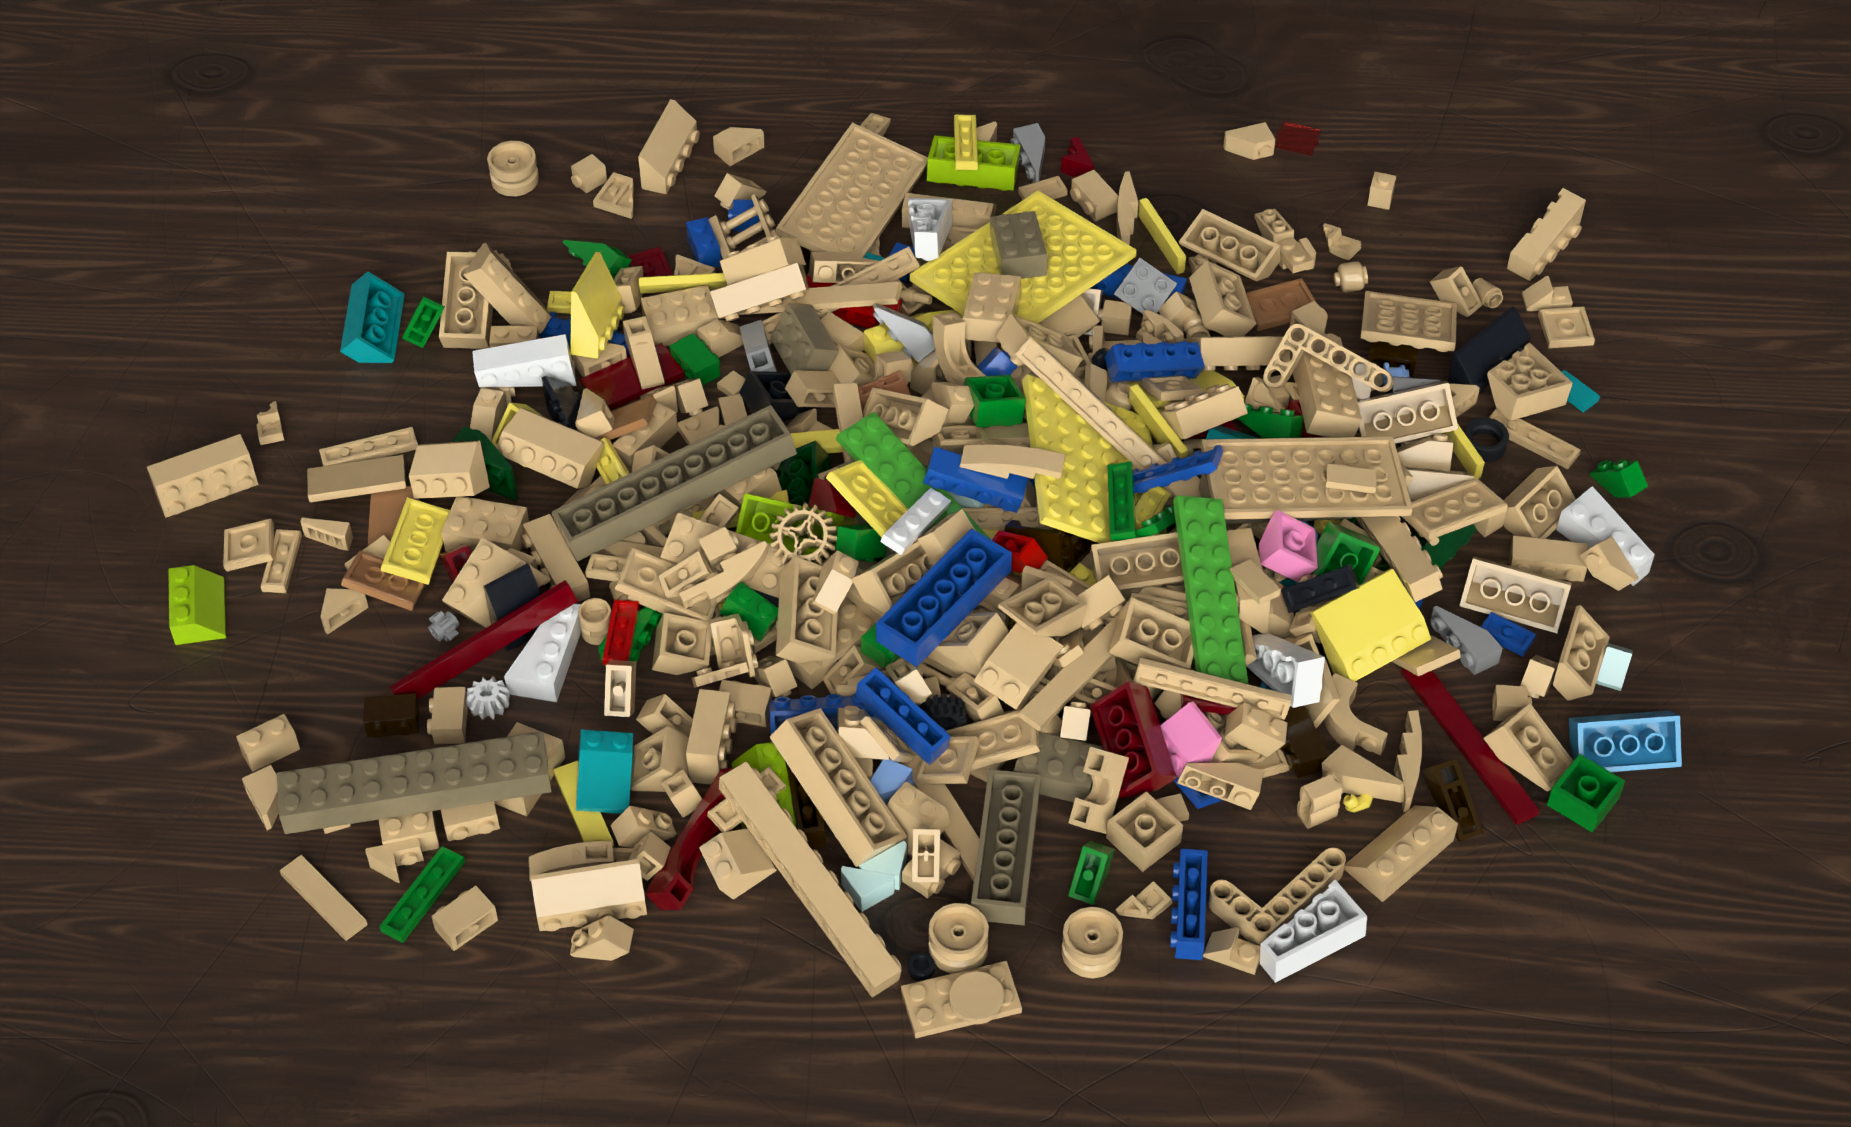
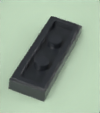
M1352 564L1283 588L1281 592L1288 612L1293 613L1357 590L1360 587Z

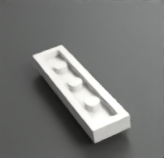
M930 488L883 534L880 542L902 555L948 509L951 500Z

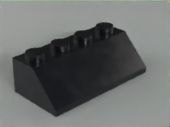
M1515 307L1509 308L1453 354L1448 377L1449 384L1476 385L1480 388L1479 394H1481L1489 384L1488 371L1502 361L1511 359L1515 352L1524 350L1525 345L1530 342L1531 336Z

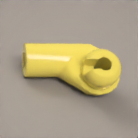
M1351 794V796L1346 795L1344 797L1343 804L1347 811L1355 813L1369 808L1373 798L1368 794H1361L1358 797Z

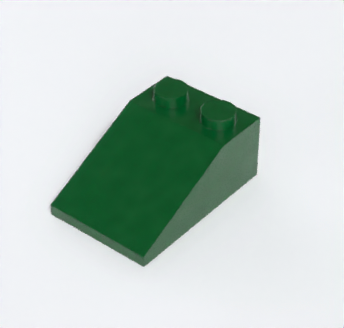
M464 426L452 442L480 441L490 485L486 490L516 502L518 495L512 466L485 434L477 429L473 430Z

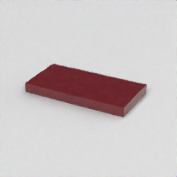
M663 343L655 345L665 384L642 389L631 356L581 378L580 383L584 389L587 388L604 399L608 408L612 410L658 387L666 386L682 379L685 375L683 369L671 356Z

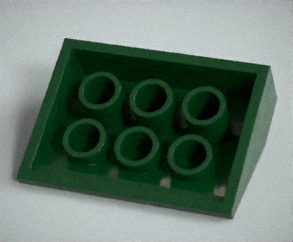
M816 440L796 448L797 454L781 461L778 470H774L782 491L787 490L790 504H797L799 506H803L804 503L808 504L814 479H819V473L831 469L830 456Z

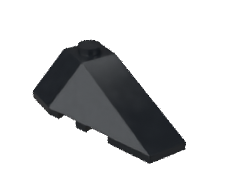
M548 376L541 377L546 409L551 419L578 431L575 421L581 400L579 392H574L569 383Z

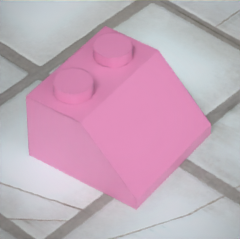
M1276 510L1259 542L1261 565L1299 582L1303 575H1309L1318 568L1315 528Z
M1189 702L1160 725L1178 778L1186 763H1210L1222 740L1221 735L1194 702Z

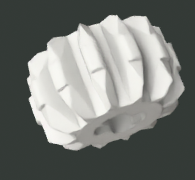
M494 676L490 680L482 677L480 683L473 681L472 688H467V707L471 709L473 716L479 715L482 720L490 716L494 720L495 714L503 715L504 709L509 708L510 693L502 680L496 681Z

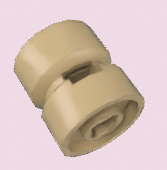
M592 598L584 601L578 610L581 632L586 642L600 645L608 633L611 609L607 601Z

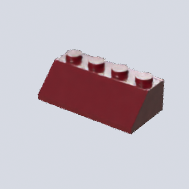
M1128 681L1090 705L1104 751L1129 758L1118 797L1124 798L1156 791L1177 779L1147 686Z

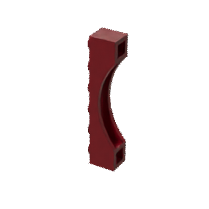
M734 768L720 769L669 852L664 867L656 873L644 894L660 910H681L692 893L695 871L702 855L699 847L711 840L719 830L707 816L708 811L726 799L719 790V780L721 776Z

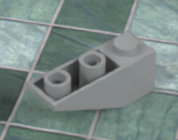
M1038 123L1014 128L1013 138L1010 141L1011 144L1021 145L1019 163L1021 166L1024 165L1028 180H1032L1033 183L1039 182L1045 154V135Z
M878 303L873 304L875 310L873 313L874 317L880 324L886 323L890 328L888 330L889 335L895 342L901 341L905 346L902 350L911 359L915 358L917 362H920L935 349L933 333L924 322Z
M762 320L740 326L751 371L777 372Z
M1438 606L1433 607L1430 621L1432 628L1443 637L1446 643L1459 649L1461 663L1473 675L1499 664L1503 648L1487 630Z

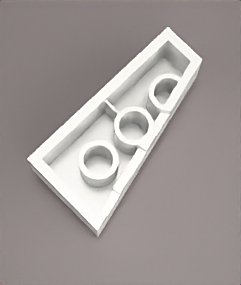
M908 198V219L915 258H922L926 261L938 259L953 224L952 199Z
M566 334L472 351L474 372L479 387L543 386L541 377L544 376L569 383L571 386H577L574 364Z
M1593 486L1561 512L1556 530L1572 542L1588 544V549L1613 536L1639 578L1631 583L1632 586L1649 573L1655 554Z
M573 604L540 624L504 676L510 695L557 702L581 634L578 614L581 604Z
M1270 633L1253 635L1257 659L1247 667L1272 690L1292 695L1290 706L1293 708L1319 702L1325 657Z
M1334 880L1323 894L1319 893L1312 899V903L1304 910L1300 909L1294 914V919L1288 924L1284 923L1261 943L1260 965L1276 983L1365 937L1367 915L1340 884Z

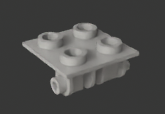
M1139 258L1114 295L1141 314L1145 310L1158 313L1177 283Z

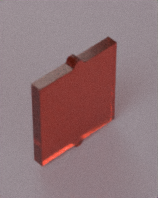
M1284 121L1281 131L1277 134L1278 139L1275 148L1312 156L1315 146L1319 144L1318 138L1321 129Z

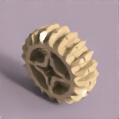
M796 504L793 505L795 512L792 513L786 508L784 510L785 518L781 515L777 516L781 524H772V528L778 531L770 533V538L776 540L770 544L772 549H777L774 553L777 558L783 556L781 559L783 565L787 564L794 557H798L813 563L817 561L818 565L822 566L821 558L829 559L831 557L827 550L835 551L836 549L831 544L837 540V536L831 535L837 531L836 526H830L833 523V519L831 517L825 518L827 515L825 510L818 513L816 505L809 511L808 504H803V510H799ZM807 519L804 520L800 527L790 526L798 520ZM814 521L824 530L823 540L812 534ZM807 533L809 539H803L801 542L799 535L804 536ZM784 535H788L790 539L795 540V550L793 553L786 549ZM809 547L818 548L809 555H801Z

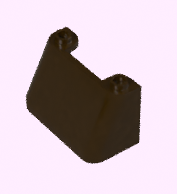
M1011 520L1005 525L1004 529L1005 532L1034 538L1048 557L1046 560L1068 573L1090 553L1091 545L1099 544L1056 528L1049 531L1021 526L1018 520Z

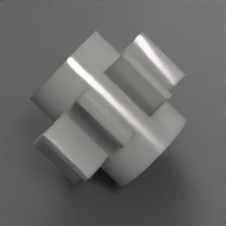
M442 611L436 612L429 618L432 624L428 626V630L436 640L441 641L444 639L446 642L448 640L451 641L459 634L455 629L460 624L451 612L447 611L445 614Z

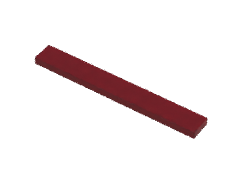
M564 580L396 682L390 688L394 695L416 693L417 699L434 690V688L439 687L572 606L578 600L567 581Z
M1402 668V676L1513 822L1518 825L1537 816L1540 811L1505 764L1498 759L1483 739L1484 737L1434 672L1429 671L1417 676Z

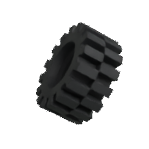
M942 694V697L939 698L938 695H934L933 699L927 698L926 702L921 703L920 708L946 731L967 725L965 703L959 697L955 699V695L947 697V694Z

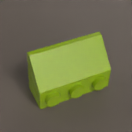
M195 565L169 568V628L175 645L226 638L225 579L223 576Z

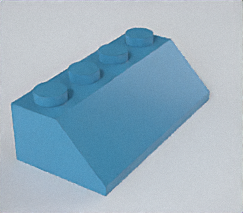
M1672 711L1569 718V739L1574 760L1581 754L1610 772L1682 767L1680 715Z

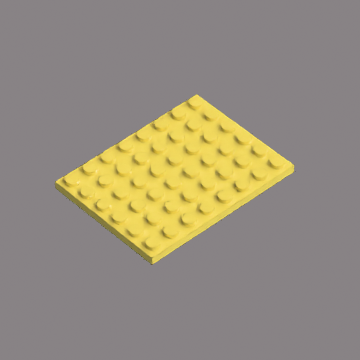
M1036 191L1003 213L1006 215L1035 211L1047 251V276L1021 279V300L1017 316L1037 324L1136 257L1135 248L1040 191ZM990 222L941 253L938 259L935 258L910 273V281L963 315L974 273L1000 274L990 238Z
M1027 374L1022 383L1026 399L1025 407L1030 447L1065 454L1060 479L1035 473L1034 479L1040 523L1100 544L1112 542L1109 525L1107 465L1128 462L1129 460L1041 378ZM1104 402L1153 447L1151 430L1139 414ZM1135 493V504L1142 493ZM1167 528L1151 536L1167 534Z

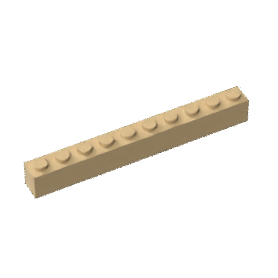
M745 762L721 776L719 780V790L734 808L735 812L873 998L899 981L902 971L899 960L894 955L890 956L887 952L882 937L879 934L873 933L869 927L870 923L867 917L862 912L859 913L853 906L854 901L850 894L846 891L843 892L838 886V879L831 870L827 871L822 864L823 860L818 851L812 850L807 844L808 840L801 829L797 830L792 824L791 815L785 808L781 809L778 805L774 792L770 788L766 789L757 769L751 768Z

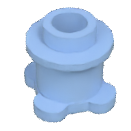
M1384 363L1383 369L1392 374V376L1409 377V370H1405L1404 365L1389 367V363ZM1382 374L1383 385L1385 386L1388 378L1385 374Z

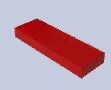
M614 600L602 658L603 665H606L611 660H630L640 607L639 601Z

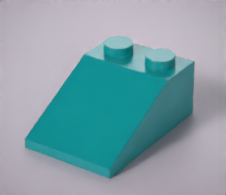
M581 729L578 747L576 811L622 814L629 807L633 733Z

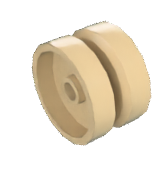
M507 141L493 147L489 152L487 161L493 188L498 193L516 197L527 194L537 186L539 173L536 154L529 144L521 141Z
M962 903L946 905L935 912L929 924V953L939 969L953 974L978 968L983 964L988 953L989 925L985 916L977 908Z
M1097 907L1081 908L1069 916L1064 924L1062 938V956L1067 967L1081 977L1092 979L1104 977L1114 971L1120 962L1123 929L1116 916L1103 908Z

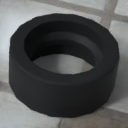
M1480 417L1471 420L1465 426V435L1484 462H1494L1505 454L1509 433L1503 423L1496 419ZM1488 434L1496 438L1499 444L1494 446L1480 445L1473 440L1472 436Z

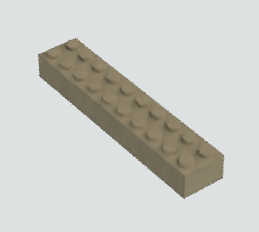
M770 405L552 511V515L576 561H579L796 455L797 452L791 433Z
M543 731L277 773L279 818L285 834L552 792Z

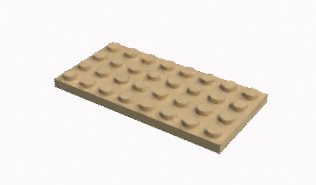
M852 123L778 224L776 234L781 237L798 238L800 246L813 252H834L864 258L904 202L905 194L910 193L927 168L928 157Z
M1393 437L1202 440L1201 442L1202 453L1213 450L1214 446L1221 445L1223 449L1217 470L1207 474L1211 498L1223 500L1225 519H1271L1276 510L1293 518L1411 516L1413 508ZM1327 463L1376 470L1375 494L1325 487Z

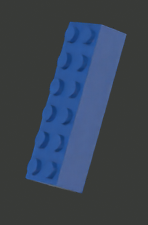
M971 528L876 622V642L917 667L1011 572L1012 552Z

